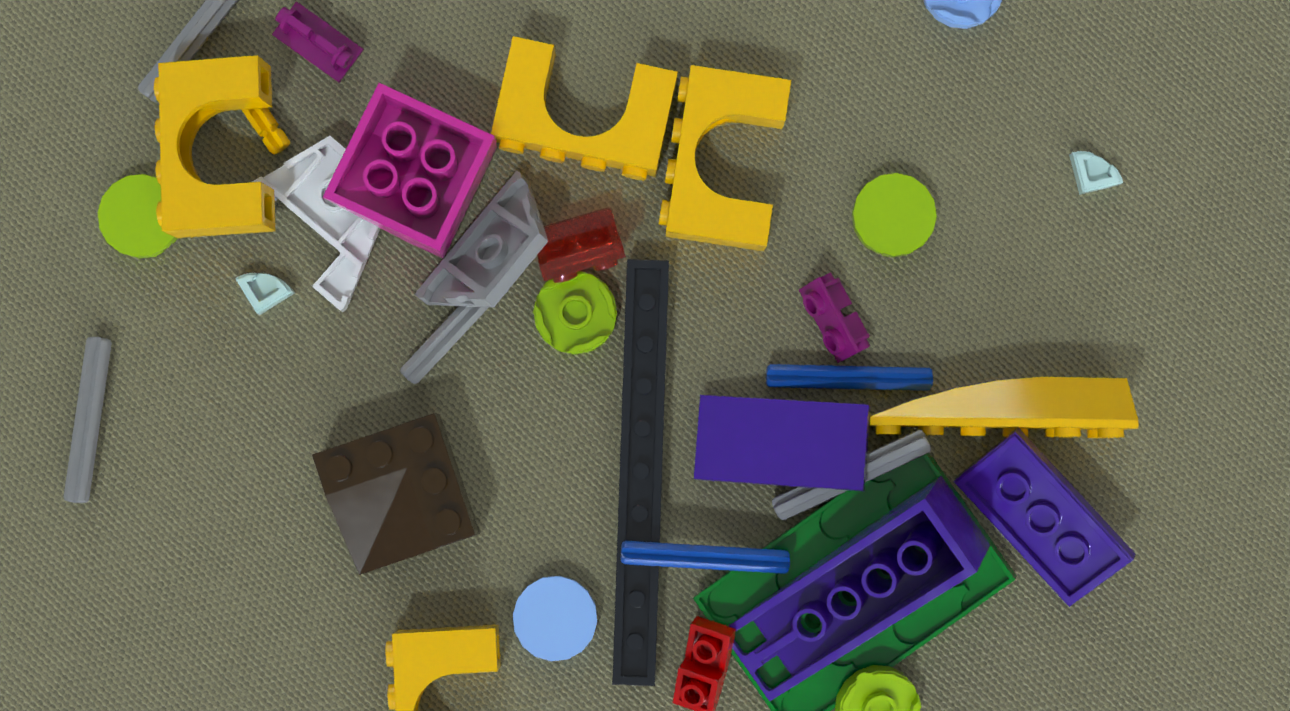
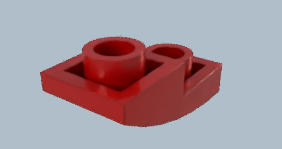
M699 616L694 618L690 624L685 659L678 667L673 697L674 704L694 711L716 710L730 661L736 632L735 628Z

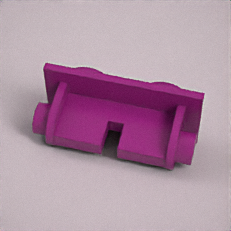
M297 1L290 10L283 7L275 18L280 24L272 35L338 83L341 82L364 50Z
M830 272L799 289L806 311L814 318L823 335L825 347L834 355L837 363L871 346L867 340L870 335L858 313L855 311L844 317L841 309L851 305L852 302L839 277L835 279Z

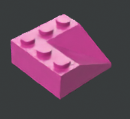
M378 83L323 198L396 237L444 259L497 149L495 136Z

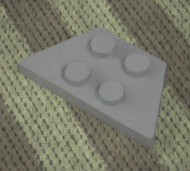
M515 171L414 295L425 304L494 308L546 245L548 239L530 183L519 171Z

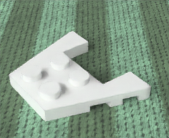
M328 136L284 162L282 167L252 182H262L274 189L275 201L279 199L340 252V255L312 287L341 312H344L348 308L380 228L323 198L346 150L334 138Z

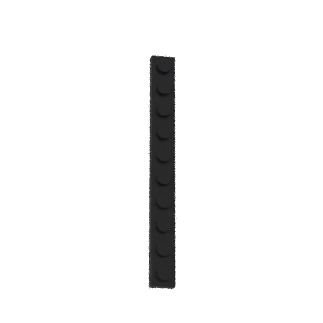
M627 259L612 685L655 686L659 566L623 564L620 555L621 545L624 541L660 543L669 280L668 260Z

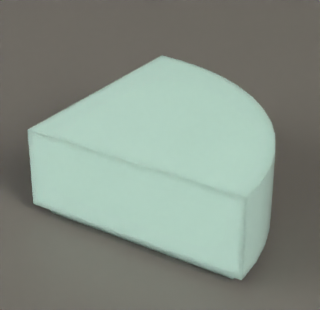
M1077 151L1069 155L1079 195L1118 186L1123 183L1116 167L1110 165L1103 158L1094 155V153Z
M246 273L235 278L258 315L295 294L294 290L285 281L271 274Z

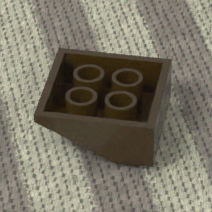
M433 413L312 454L325 496L359 575L480 534L440 414Z

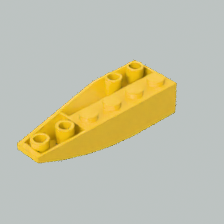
M1032 377L997 380L964 386L907 401L871 415L869 426H876V434L901 435V427H918L925 435H944V427L960 428V436H986V428H1003V437H1006L1019 427L1027 437L1028 429H1045V437L1051 438L1081 437V430H1087V438H1124V430L1138 429L1139 420L1127 378Z

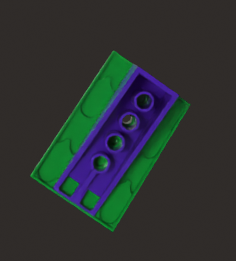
M927 453L865 482V492L848 490L833 497L816 511L761 548L788 551L790 554L788 573L729 571L696 594L693 599L708 620L736 629L731 654L771 711H831L835 708L836 697L842 685L856 671L872 665L895 666L1012 583L1017 575L1007 561H1005L959 493L954 489V486L930 453Z

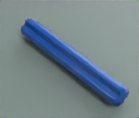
M770 364L766 368V384L769 387L928 391L933 386V372L930 368Z
M624 541L621 545L620 559L623 564L781 574L788 573L790 568V554L785 550Z

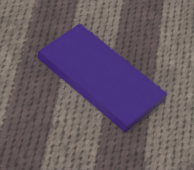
M700 395L694 479L865 492L870 405Z
M1019 427L960 473L954 480V483L1069 607L1135 558V552Z

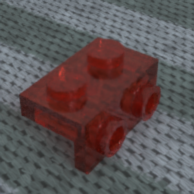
M608 207L544 226L548 242L537 254L543 280L553 279L554 283L571 280L577 277V271L593 267L595 271L612 268L618 264L617 259L626 257L612 211Z

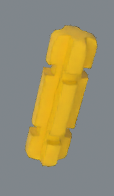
M268 108L241 109L260 137H264L262 141L269 152L275 155L290 145V140L281 128H277L279 124Z

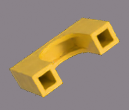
M515 36L512 37L491 134L495 136L496 142L500 143L499 149L516 154H523L524 148L539 151L540 158L558 163H564L565 157L581 161V167L604 172L606 166L622 169V176L644 181L647 175L656 177L677 83V71L636 63L627 107L619 122L610 130L596 136H576L557 126L546 109L547 92L556 57L554 45Z
M258 55L158 63L159 77H156L154 80V93L159 102V118L155 121V135L160 143V160L156 162L155 172L157 181L161 185V201L157 204L156 215L162 231L176 238L276 231L274 189L262 182L221 185L204 183L198 176L192 161V146L195 136L208 119L224 111L272 107L271 66Z
M691 65L689 77L681 76L677 101L685 102L683 118H674L671 138L672 143H679L677 160L668 159L665 178L666 184L673 185L671 201L662 200L659 225L667 226L665 237L765 251L773 204L733 199L715 193L706 186L698 174L695 164V152L702 138L709 131L723 124L743 123L782 129L786 120L791 80Z
M499 624L410 629L394 632L392 634V641H386L385 647L387 667L394 668V684H388L387 691L389 710L419 711V703L424 690L432 681L442 676L497 672L501 667Z

